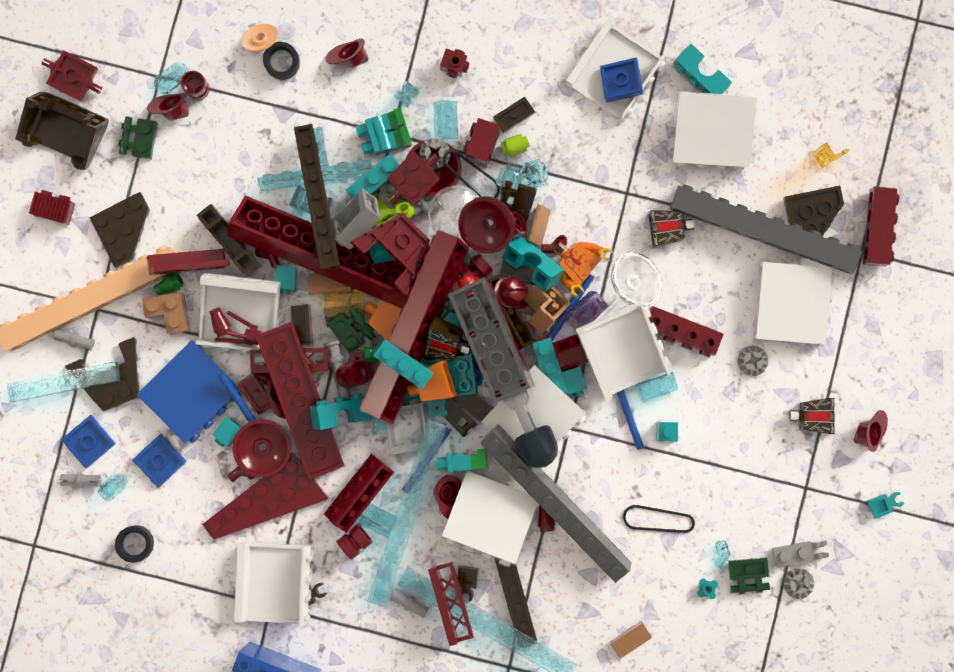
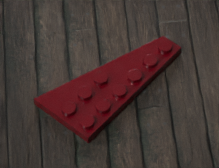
M293 453L282 470L272 476L262 477L202 525L214 540L329 499V497L314 478L308 480L302 462Z

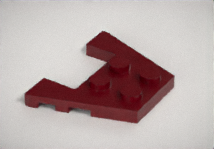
M401 213L351 240L350 243L363 255L377 241L404 268L392 284L403 295H407L430 239L404 213Z

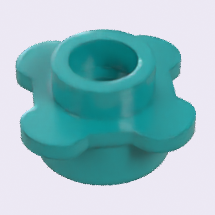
M445 399L427 402L430 410L429 417L435 418L440 415L445 417L447 415Z
M700 579L697 595L701 598L705 596L709 597V599H715V590L718 587V583L715 580Z

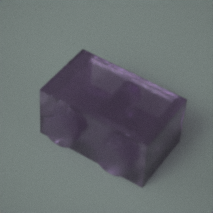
M589 291L563 317L575 330L593 322L609 305L598 292Z

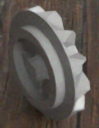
M430 138L424 141L420 147V158L427 161L431 155L429 147L434 150L440 148L438 154L441 159L432 167L433 169L443 167V156L450 150L447 143L440 138ZM450 153L446 157V163L450 158Z
M758 346L745 347L738 355V366L744 374L758 376L768 366V355L764 349ZM751 354L754 358L761 359L756 362V369L753 364H746L751 359Z
M803 568L790 570L783 580L786 593L795 599L807 598L813 592L815 585L813 576ZM794 579L799 581L800 579H803L802 583L804 584V586H806V588L799 587L798 589H796L797 585L792 580Z

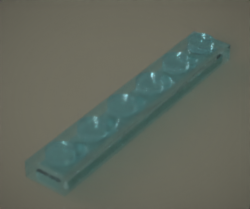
M359 159L351 163L340 162L332 166L321 165L324 182L363 176L373 168L371 159ZM302 170L295 172L284 171L281 174H265L262 177H257L261 192L304 185Z
M114 361L6 383L8 400L13 403L120 381L118 362Z

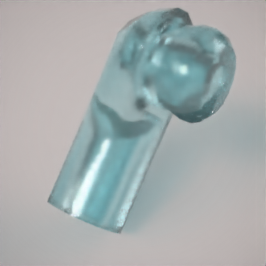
M718 540L715 543L718 558L714 565L723 569L731 553L727 542Z

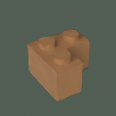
M536 284L524 299L536 311L528 322L541 334L571 304L554 287L544 292Z
M179 292L142 298L144 317L148 319L164 317L167 334L173 335L190 332L185 294Z

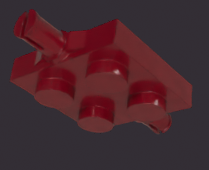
M64 50L55 63L46 58L43 59L41 65L51 69L50 76L46 82L48 86L80 102L89 89L98 94L101 93L103 87L93 83L98 71L96 66Z
M413 151L386 178L396 191L388 200L394 205L403 197L412 206H415L441 180L432 167L440 158L434 153L426 161Z

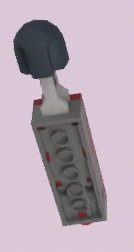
M473 275L464 276L458 279L454 291L449 293L448 296L494 403L504 399L507 407L515 410L524 430V434L515 439V444L524 462L535 468L547 467L557 457V441L550 426L536 427L527 404L530 396L527 389L534 387L535 384L488 278L481 279Z

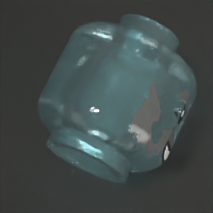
M539 159L526 162L522 168L524 183L528 186L532 185L533 188H539L544 186L543 182L549 179L546 165L540 162Z

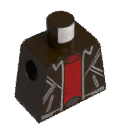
M650 210L648 213L653 249L681 241L685 238L684 231L694 230L693 219L682 220L681 211Z
M435 316L428 330L424 355L453 361L459 352L469 354L471 347L467 341L462 340L464 332L462 328Z
M835 398L800 402L799 410H789V421L799 422L801 430L835 434Z

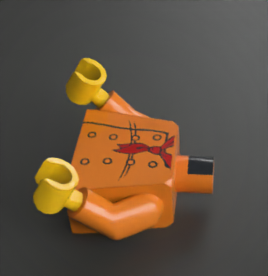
M581 241L577 244L573 243L569 248L559 242L553 250L561 257L557 264L564 268L560 282L572 292L576 299L579 298L576 291L580 290L584 293L581 284L603 258L606 261H610L609 258L605 257L608 252L614 254L610 248H603L594 243Z

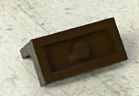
M311 305L291 306L292 322L300 344L313 343Z

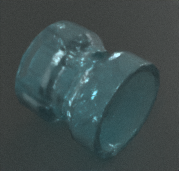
M405 81L402 85V91H397L394 97L405 107L409 108L412 104L411 99L416 98L420 91L411 83Z

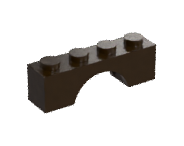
M213 204L208 205L196 215L245 277H249L262 266L243 242L227 236L229 223Z

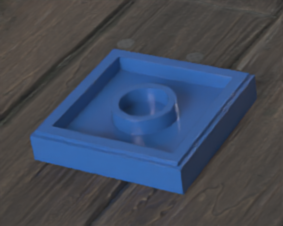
M637 57L600 66L606 103L644 94Z
M89 415L61 439L85 469L89 468L116 445V442L93 415Z
M159 434L132 459L157 488H160L187 462L162 434Z

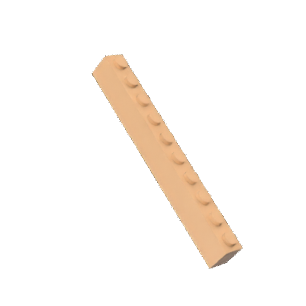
M162 246L156 249V253L152 255L175 252L171 247ZM149 254L143 255L138 258V262L134 264L131 262L121 266V270L117 272H108L103 275V279L98 281L97 279L86 283V287L82 289L75 288L69 291V295L65 297H56L52 300L51 304L47 306L45 304L34 308L35 311L30 314H21L17 317L18 320L14 322L7 321L0 325V343L5 352H12L56 331L57 328L60 329L145 288L169 274L149 275L147 256Z

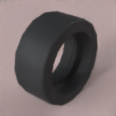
M275 42L263 54L264 67L269 75L275 79H290L299 70V55L295 48L287 42ZM279 50L289 52L293 60L291 67L283 72L273 69L270 63L273 53Z
M139 525L124 528L119 532L115 540L116 553L121 559L130 563L146 559L154 547V539L151 532ZM130 533H139L145 539V549L139 555H130L124 549V539Z

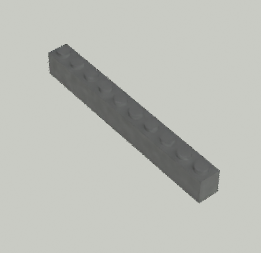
M683 184V186L678 185L670 210L681 211L682 214L851 275L856 270L862 251L858 250V246L847 243V245L839 243L840 240L837 238H824L820 232L802 230V226L794 223L792 225L785 224V220L778 217L768 218L766 213L755 210L754 213L742 204L735 206L729 204L730 201L725 198L719 197V199H715L708 192L701 191L699 193L693 191L694 188L689 185Z
M499 424L484 436L480 444L615 583L630 572L632 562L541 468L531 467L524 462L515 441Z

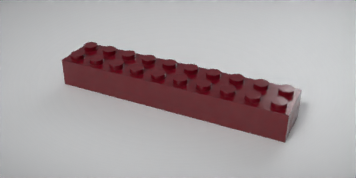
M246 195L229 221L228 237L399 308L405 306L408 300V294L403 295L392 284L404 268L396 260L374 264L369 250L362 255L354 246L348 249L336 242L341 268L321 271L312 223ZM415 278L414 280H412L410 289L414 286V283L416 281Z
M440 230L432 237L431 247L423 258L421 270L416 274L414 286L409 290L408 300L405 306L401 308L400 318L392 329V336L389 341L418 362H421L425 353L429 327L435 316L440 318L448 300V294L451 293L470 249L459 237ZM379 360L376 366L377 371L368 384L367 394L361 400L360 410L390 424H394L408 392L407 386L411 385L412 382Z

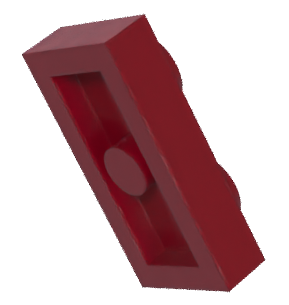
M254 373L237 382V386L258 415L271 408L266 390Z

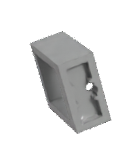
M362 188L332 220L335 241L340 246L351 249L353 247L350 243L351 240L368 232L381 218L377 198Z
M416 400L408 401L407 406H401L399 412L419 409L423 442L396 446L393 426L386 422L391 455L430 449L423 403L419 404Z

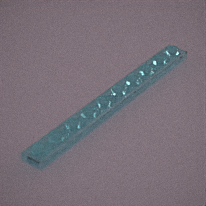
M428 418L367 599L369 603L386 608L447 427L445 423Z
M407 567L398 585L438 608L431 580ZM446 589L447 597L454 600L456 594ZM464 599L473 629L548 672L574 671L577 664ZM454 604L451 613L459 619L462 615V609Z

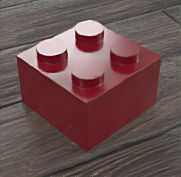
M478 118L476 123L473 122L470 129L471 139L470 141L466 140L463 149L465 157L472 163L487 168L500 133V125Z

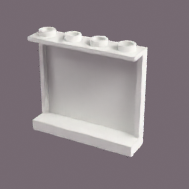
M608 18L567 78L565 85L622 122L625 117L627 119L634 111L632 108L635 101L639 103L644 94L606 103L600 66L637 57L644 90L646 86L649 88L655 80L653 75L656 70L660 72L666 62L663 60L666 55L660 56L614 25L615 21Z
M678 91L672 162H675L676 166H687V163H690L700 168H706V165H714V168L717 169L733 166L734 170H744V167H750L757 98L754 96Z
M760 262L753 338L826 345L830 335L827 324L831 320L829 303H832L833 291H831V284L835 280V273L832 272L833 268Z
M204 273L200 277L202 295L199 339L196 341V344L201 345L203 348L220 347L221 350L226 351L239 349L243 353H250L251 349H260L259 344L258 346L215 341V338H242L230 335L217 337L216 333L213 332L209 311L220 307L222 313L231 324L232 332L245 334L246 329L250 328L229 316L227 311L236 314L253 325H257V330L262 332L275 328L278 323L281 282Z
M640 301L575 329L598 387L606 402L613 400L612 394L665 372L667 375H670L668 368L671 365L668 358L662 354L664 347L662 342L657 340L655 336L658 332L654 323H650L649 320L651 313L648 307H644Z
M535 364L529 370L535 386L527 389L530 396L527 406L536 427L550 426L558 443L562 438L566 440L572 433L570 429L575 424L579 426L585 420L583 415L586 411L582 410L560 390ZM504 399L481 421L490 430L499 424L514 441L517 437L524 434L515 410L507 407Z
M467 471L441 538L445 539L444 542L449 545L455 546V544L463 546L462 549L467 552H480V556L485 559H498L499 564L510 567V564L514 566L538 503L527 493Z
M238 543L234 622L257 621L299 624V626L307 624V621L310 619L308 601L311 599V590H309V582L312 579L310 562L313 558V552L310 550L311 545Z

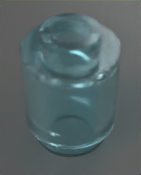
M112 473L100 485L98 493L106 501L114 499L127 487V479L121 473Z

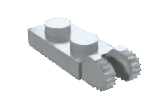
M827 540L807 541L773 547L775 566L782 567L830 557L829 552L817 554L813 552V547H824L827 545Z

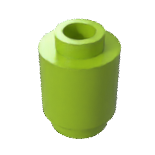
M522 134L506 138L500 143L505 157H513L527 152V147H530L527 137H523Z

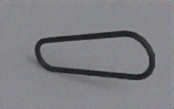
M449 150L444 154V165L478 197H481V195L446 163V157L449 153L457 154L463 160L468 162L470 165H472L474 168H476L478 171H480L482 174H484L486 177L492 180L497 186V193L494 196V198L498 197L500 193L499 183L493 177L488 175L486 172H484L482 169H480L478 166H476L474 163H472L470 160H468L466 157H464L456 150Z
M631 505L627 507L623 514L625 525L634 530L689 533L695 526V520L689 514L647 506ZM632 508H642L689 517L692 521V527L688 530L634 527L628 524L626 514Z

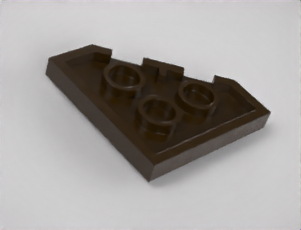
M840 185L783 197L788 224H798L803 227L802 230L808 232L814 230L820 232L821 236L826 233L844 205Z
M138 192L89 217L116 269L134 260L138 242H140L146 218L150 212L142 192Z

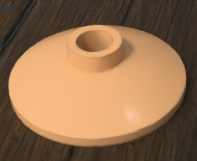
M271 24L253 26L242 37L243 47L251 52H259L271 47L278 39L277 28Z

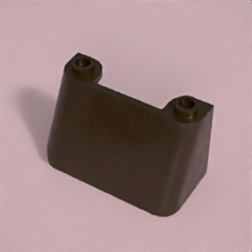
M38 92L27 97L25 100L15 140L22 142V145L26 147L42 144L71 157L70 162L74 168L85 170L89 168L109 120L102 115L54 94Z

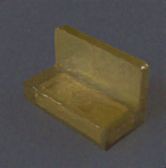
M826 142L812 154L821 169L847 154L850 150L846 148L835 155Z
M361 291L325 293V317H335L341 312H344L349 317L351 314L348 312V309L352 306L363 314L364 293Z

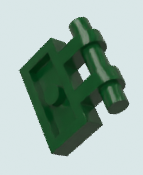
M125 116L124 123L121 125L123 130L122 137L118 143L120 147L119 154L126 155L127 148L132 149L131 155L133 157L152 160L158 122L138 118L137 125H132L133 118ZM130 132H135L134 142H129Z
M354 306L348 309V312L351 314L349 317L344 312H341L327 321V325L348 353L365 344L363 336H367L370 341L376 337L371 325L365 322L362 318L363 314L357 311ZM357 322L361 329L357 330L352 323Z
M767 557L728 560L729 580H737V585L730 586L731 593L742 595L745 592L756 591V593H762L765 590H770L769 582L762 583V578L769 577ZM755 578V584H745L744 579Z

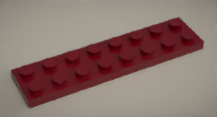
M291 321L255 334L308 480L344 467L345 465L332 429L315 430L312 427L309 406L316 405V401H321L293 322Z

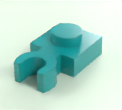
M893 492L889 498L886 494H881L866 500L873 518L877 519L892 513V506H903L905 504L903 501L898 503L895 501V497L901 495V493Z

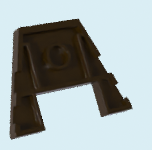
M136 337L118 343L125 360L124 363L89 377L83 359L65 365L68 372L103 412L139 398L136 395L140 391Z

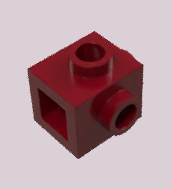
M446 48L440 64V71L446 72V75L452 78H457V76L462 78L463 73H467L469 69L468 55H465V52L459 49L453 51Z

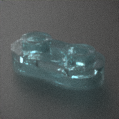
M182 62L173 63L155 78V88L162 94L170 93L181 84L182 76L189 71L188 67ZM179 70L183 71V74L181 76L177 75V72ZM168 82L167 87H162V84Z

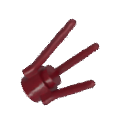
M227 311L229 316L250 329H246L245 334L224 332L225 335L242 339L215 338V341L258 346L255 334L262 332L257 330L258 326Z

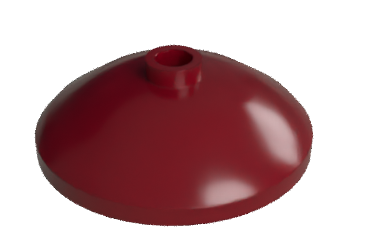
M424 141L416 144L409 151L406 158L413 151L416 152L420 157V147L422 146ZM447 143L450 150H455L450 144ZM429 147L430 150H431V155H430V157H431L434 153L439 157L438 152H439L440 148L434 150L433 148ZM450 153L447 164L461 176L462 165L460 157L455 153ZM445 165L437 168L436 174L441 180L425 196L435 197L448 193L456 186L459 178Z
M481 196L469 201L463 207L459 215L458 227L463 241L471 249L483 254H493L503 250L511 242L515 233V220L510 209L502 201L490 196ZM488 219L493 221V225L488 223Z
M257 419L248 422L240 428L234 438L232 451L237 465L245 473L255 477H268L278 473L287 464L291 454V442L285 429L278 423L267 419ZM264 443L266 449L260 450L259 444Z

